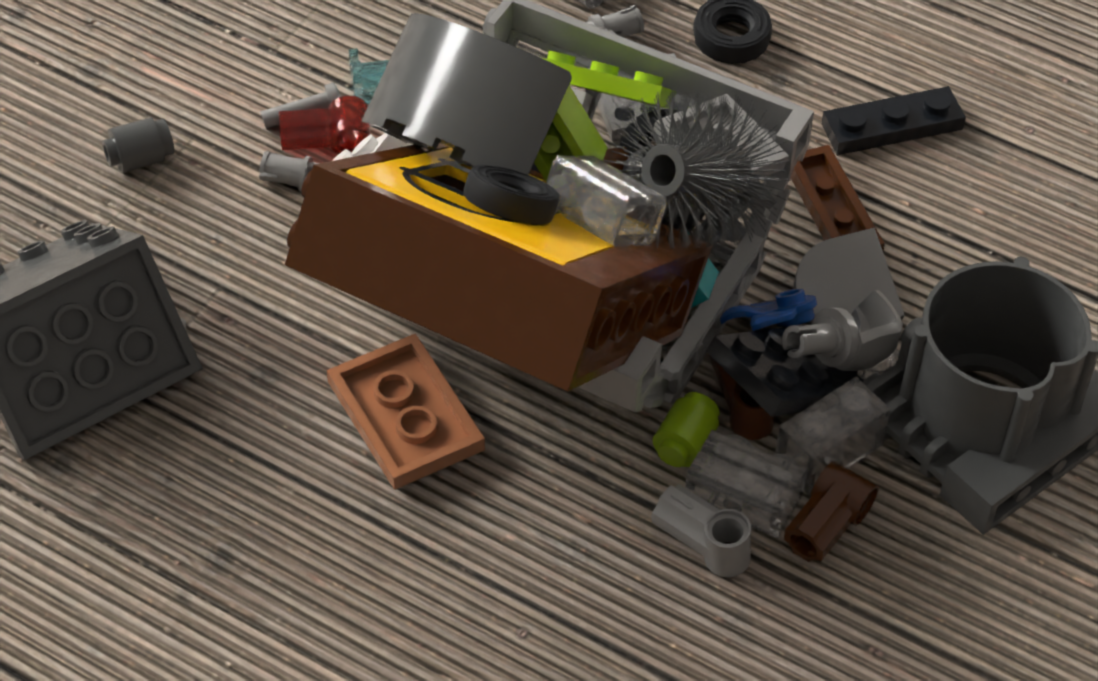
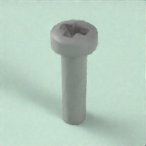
M335 83L324 85L325 92L260 111L265 128L331 109L333 115L342 113L343 103Z

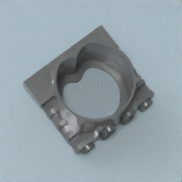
M1021 256L1015 258L1014 263L993 261L968 265L953 271L940 280L926 300L922 318H915L903 330L900 337L902 341L900 352L895 365L882 374L874 373L870 375L858 390L859 399L856 414L864 421L871 418L877 423V433L884 440L892 437L899 443L898 452L905 459L913 456L921 463L919 472L927 479L935 476L942 483L940 496L983 535L1098 451V371L1095 369L1098 359V341L1092 340L1088 316L1077 297L1057 279L1038 269L1029 267V260ZM981 371L997 374L1013 381L1021 388L988 384L964 372Z

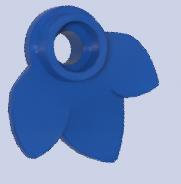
M804 289L787 290L775 295V300L730 307L721 315L720 322L723 324L733 318L751 317L750 326L752 331L773 324H777L778 327L800 325L814 319L813 308L817 306V300L814 295H805Z

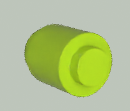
M689 392L674 402L652 440L654 448L663 462L673 467H692L697 464L719 426L718 417L720 411L717 404L711 398L698 392Z

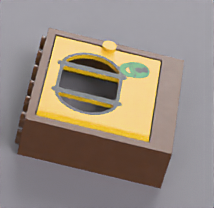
M440 143L434 151L414 144L314 164L313 169L307 174L303 182L301 192L304 200L300 214L292 225L287 237L289 252L285 262L286 266L567 392L625 364L642 336L662 345L681 337L712 249L711 245L709 248V243L708 245L705 241L702 243V240V246H700L699 241L698 247L697 241V248L696 245L694 247L695 239L693 243L691 235H688L689 247L687 244L686 248V242L685 248L684 243L682 247L681 239H679L681 232L674 228L675 249H672V244L670 248V242L668 244L669 227L667 228V225L662 223L657 248L655 236H653L657 227L655 228L658 223L657 221L655 222V220L650 219L643 238V235L641 237L644 230L642 227L646 220L643 223L642 221L646 218L645 216L639 214L630 228L634 221L632 218L636 213L628 218L633 211L628 209L623 211L625 208L575 188V186L559 192V203L555 215L548 224H526L496 216L480 209L466 199L463 195L464 187L472 168L451 159L450 155L453 149ZM530 169L528 175L547 183L541 173Z

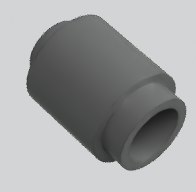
M152 117L110 128L108 129L109 139L102 140L104 154L109 166L117 165L121 173L165 161V156L174 154L173 139L164 118L154 121Z

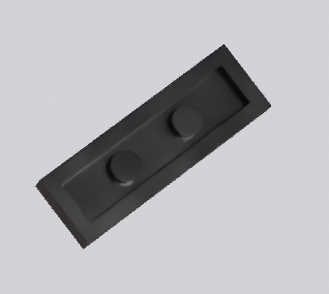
M947 86L823 111L821 124L836 155H842L963 130L966 116L950 87Z

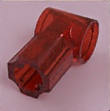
M342 96L333 100L329 108L280 111L279 125L282 150L331 147L336 154H340L345 149L352 153L355 147L370 135V126L361 122L368 108L367 103L356 96Z

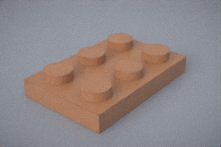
M416 333L327 370V379L330 387L394 490L485 451L484 436Z

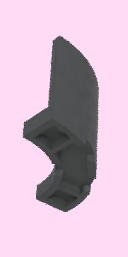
M412 13L407 20L361 122L405 143L415 144L430 151L437 149L439 143L453 149L450 155L451 159L471 168L477 165H491L529 174L572 76L569 71L486 34L437 17Z

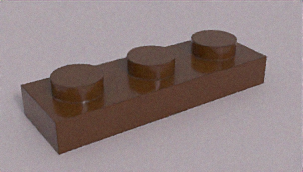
M825 145L807 150L803 161H798L790 178L824 241L874 228L875 225L831 147ZM875 227L881 248L884 251L885 243Z

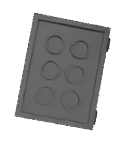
M82 220L60 231L63 236L62 238L47 245L44 240L34 242L17 252L20 258L5 265H2L0 261V418L19 457L23 460L203 369L143 235L116 229L114 226H103L101 223L89 224L87 220Z

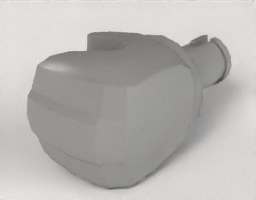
M874 290L855 307L851 315L847 310L840 307L824 308L815 315L811 325L787 327L783 333L782 344L784 350L799 348L790 350L787 353L791 358H801L815 354L823 364L829 367H835L842 371L866 370L881 363L895 351L898 346L903 323L888 299L879 290Z

